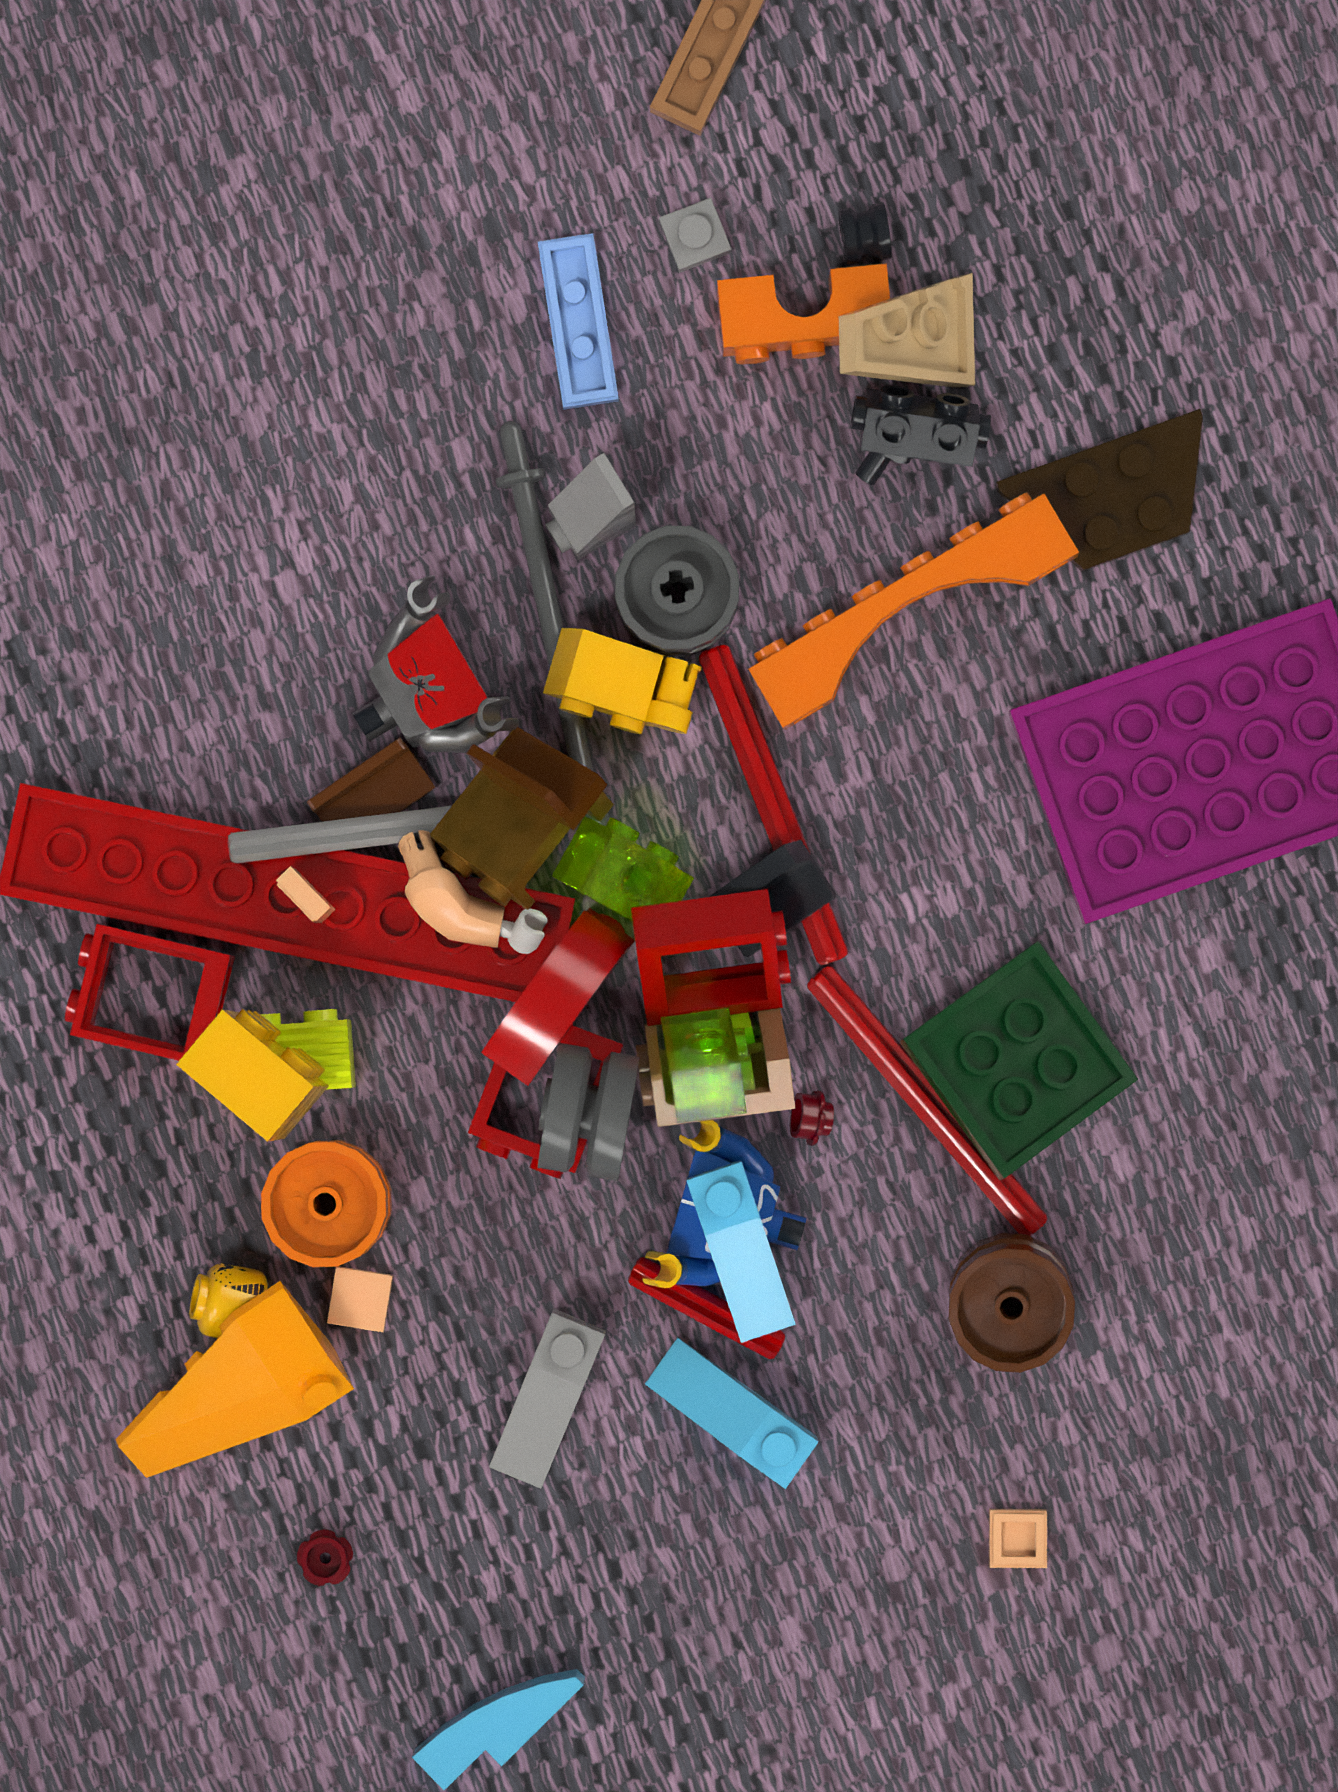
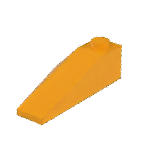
M281 1281L233 1311L219 1326L222 1334L204 1354L196 1351L185 1363L187 1373L171 1390L158 1392L115 1439L118 1447L146 1478L306 1421L354 1389L330 1341Z

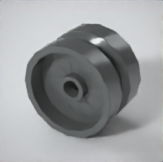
M663 526L643 534L625 551L615 574L616 608L625 630L642 647L663 656L689 657L711 648L728 632L738 609L739 574L730 553L713 535L692 526ZM674 584L683 585L687 589V592H685V602L672 603L671 595L666 596L668 588Z
M559 1043L552 1078H547L538 1130L543 1131L538 1168L567 1172L574 1165L579 1138L589 1140L585 1164L589 1177L618 1181L640 1057L611 1052L603 1061L599 1086L589 1084L593 1059L589 1048Z

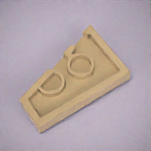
M972 273L956 276L839 316L840 374L946 387L974 386L975 355Z

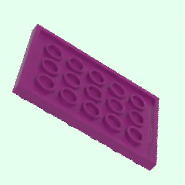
M1331 598L1008 711L1083 925L1338 836V617Z

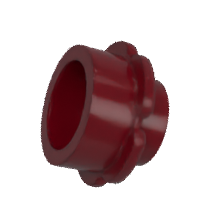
M819 1090L812 1091L811 1094L797 1093L794 1097L795 1109H791L790 1134L793 1138L806 1139L809 1146L816 1145L820 1135L828 1136L834 1121V1106L831 1102H826L824 1093Z
M328 1529L315 1531L311 1534L309 1541H304L299 1546L297 1562L302 1566L303 1576L310 1583L317 1586H323L326 1583L338 1584L350 1573L349 1561L353 1559L352 1546L345 1537H337L334 1531ZM322 1553L330 1554V1562L323 1563L320 1560V1555Z

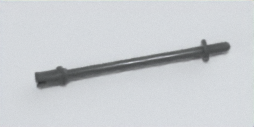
M507 421L500 428V437L508 474L495 480L497 488L512 489L550 669L563 623L533 484L546 478V475L542 468L530 469L522 429L517 422ZM556 698L568 757L594 771L583 717L560 710L559 707L562 699ZM586 813L577 826L584 857L583 863L586 865L618 858L619 854L616 851L609 814L607 813L599 822Z

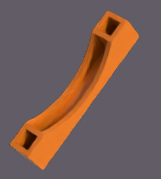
M1026 492L1014 498L998 509L1003 518L985 529L982 528L979 521L967 526L949 538L954 547L936 558L932 556L930 551L920 554L900 567L905 576L885 587L881 580L875 581L851 597L856 604L852 608L838 616L834 614L832 609H829L806 622L803 628L807 634L788 646L784 639L780 638L756 652L754 657L758 663L748 670L783 729H788L834 702L842 678L862 645L884 622L909 604L937 591L966 584L1002 582L1030 586L1077 558L1079 551L1046 495L1043 493L1032 500L1029 493Z

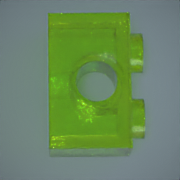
M584 816L552 874V877L632 923V907L682 901L694 877L675 867L680 858L675 853L653 841H649L646 849L638 845L636 841L640 833L628 825L610 817L606 826L586 816Z
M729 1008L661 1017L667 1069L677 1123L747 1113L744 1091L755 1089L751 1057L748 1055L744 1027L733 1029Z

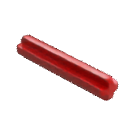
M640 1257L636 1261L628 1276V1282L631 1286L767 1359H774L779 1353L785 1341L783 1331L778 1330L741 1343L727 1301L699 1286L675 1284L670 1288H661L645 1284L643 1278L654 1279L660 1273L661 1266L645 1257Z

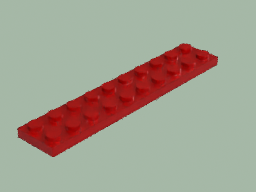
M20 783L0 874V895L512 1002L518 1000L543 963L570 929L576 902L575 898L525 888V891L535 900L529 909L538 910L547 917V923L542 930L545 936L538 948L529 954H521L510 946L508 938L499 937L498 948L447 939L426 923L411 906L405 895V886L410 876L406 864L403 862L340 850L234 863L229 856L228 835L249 830ZM290 866L297 869L335 908L322 923L312 922L276 885L278 883L276 880ZM453 873L469 895L501 905L478 886L482 879L470 876L464 879L458 874ZM510 899L505 906L503 920L515 923L519 914L525 908Z

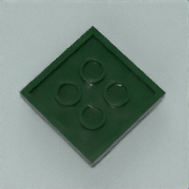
M1039 941L1029 946L899 1041L999 1180L1008 1177L1138 1080Z

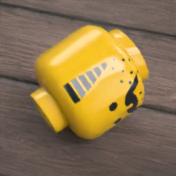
M223 1263L212 1266L206 1275L198 1274L191 1295L190 1319L197 1320L199 1330L203 1335L219 1338L222 1334L219 1326L233 1311L268 1289L265 1275L259 1270Z

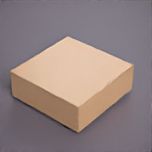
M290 866L276 880L278 882L276 885L312 922L322 923L335 910L297 869Z
M341 1266L336 1267L327 1323L384 1332L393 1275Z
M989 1509V1567L1047 1568V1510Z

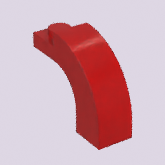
M590 907L587 911L584 910L535 974L481 1053L529 1086L592 997L635 942V939L626 934L622 925L614 918L606 914H598Z

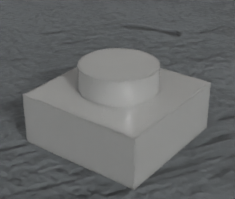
M711 198L659 217V224L679 273L731 253L730 244Z

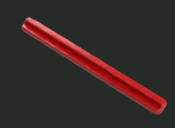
M719 645L704 651L699 655L700 665L773 852L784 844L801 840L809 851L730 647L728 645ZM830 902L801 922L816 962L819 965L830 964L848 955L847 945Z
M829 965L813 976L807 983L808 990L1017 1233L1032 1236L1044 1226L1048 1220L1047 1214L1012 1174L1002 1180L997 1178L909 1054L836 969Z

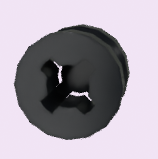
M884 203L872 204L868 211L855 212L851 208L838 210L843 253L847 266L858 264L864 257L874 256L880 261L892 258L890 230Z

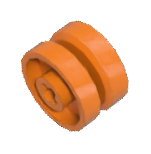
M342 1140L314 1141L287 1152L270 1170L261 1193L262 1221L271 1241L287 1257L310 1267H338L367 1253L383 1236L392 1214V1189L382 1165L365 1149ZM321 1193H329L336 1200L335 1210L328 1213V1215L318 1212L321 1203L316 1197Z

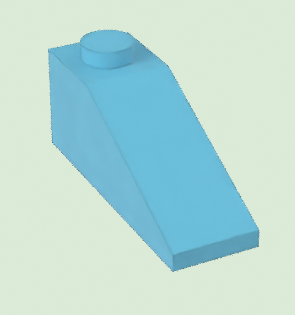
M741 1160L686 1178L741 1343L796 1325Z
M678 1337L645 1383V1385L722 1444L785 1489L819 1442L817 1436Z

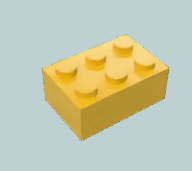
M222 1009L176 1065L267 1142L285 1139L329 1087L319 1078L325 1069L301 1048H283L275 1041L281 1034V1031L257 1011L252 1012L251 1010L246 1011L242 1009L240 1012Z

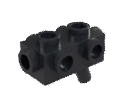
M885 385L880 390L867 388L866 397L855 396L852 410L851 429L860 430V450L869 452L856 471V475L867 484L875 485L891 460L896 463L907 464L910 463L912 458L973 467L976 448L985 449L987 446L991 415L980 414L978 404H971L969 399L957 394L943 393L937 395V398L914 395L912 390L897 385Z

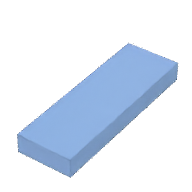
M593 233L538 241L563 410L618 402V391Z

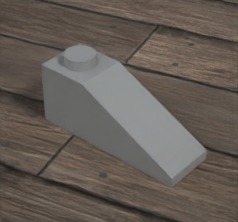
M605 453L594 458L548 504L553 520L545 524L561 553L572 549L578 560L636 526L634 501Z
M553 1309L489 1465L490 1468L540 1489L542 1488L605 1336V1329Z

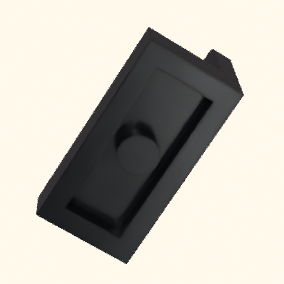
M798 840L782 845L709 896L768 889L771 912L783 911L785 930L787 932L834 900L836 893L803 842ZM760 943L738 945V948L746 957L752 956L761 950Z

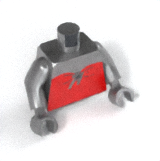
M431 575L411 583L407 593L408 601H406L390 622L373 654L374 666L367 673L378 690L380 697L352 714L369 742L398 725L412 747L421 746L428 752L466 753L472 744L478 746L493 737L498 731L516 729L519 726L518 718L501 719L500 709L503 704L510 702L511 698L508 696L488 698L440 615L436 614L431 617V611L445 607L451 600L448 592L438 594L433 599L430 598L428 586L435 580V576Z

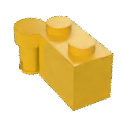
M561 628L543 694L562 699L559 709L571 714L592 718L594 710L611 715L610 726L631 733L642 734L644 726H651L671 732L687 734L693 714L688 708L698 673L702 667L692 663L688 665L687 661L672 657L664 659L663 655L585 629Z

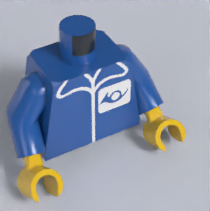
M714 1120L699 1121L701 1129L695 1138L689 1139L680 1134L679 1140L683 1144L695 1149L687 1178L741 1160L768 1242L798 1250L807 1218L775 1209L780 1186L773 1183V1167L747 1138L718 1126ZM687 1181L667 1253L648 1251L645 1255V1258L659 1260L661 1264V1270L657 1277L654 1279L643 1278L645 1284L670 1288L675 1284L709 1286L720 1282Z

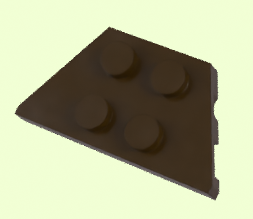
M1201 409L997 481L995 487L997 492L1009 502L1026 492L1029 493L1032 500L1044 493L1079 551L1078 557L1071 562L1081 572L1187 535L1191 527L1203 415Z

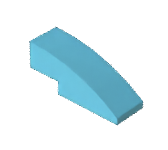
M578 1669L543 1675L505 1688L473 1704L444 1723L415 1748L412 1758L443 1790L485 1750L502 1767L584 1685L585 1676Z

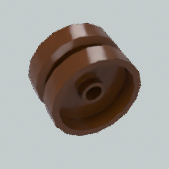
M1000 1233L974 1244L960 1257L950 1277L949 1322L957 1343L974 1361L995 1371L1021 1373L1045 1365L1063 1349L1074 1327V1291L1064 1261L1048 1244L1026 1234ZM1008 1297H1015L1022 1304L1016 1302L1014 1310H1006L1002 1306V1301Z

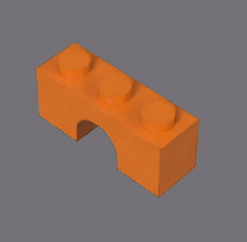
M887 264L830 269L828 278L830 300L822 311L808 317L792 315L782 308L775 293L774 275L717 280L723 357L735 356L737 364H757L770 360L769 352L791 350L792 358L809 359L825 355V347L839 345V316L890 299Z

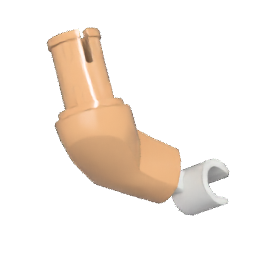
M418 830L422 847L419 849L413 832L402 837L398 848L404 858L410 876L405 886V895L413 909L426 923L447 939L498 948L499 937L508 938L510 946L521 954H529L538 948L545 936L542 930L547 923V917L542 912L535 909H525L521 911L515 923L503 920L505 906L469 895L457 877L451 871L442 868L435 848V841L429 835V831Z

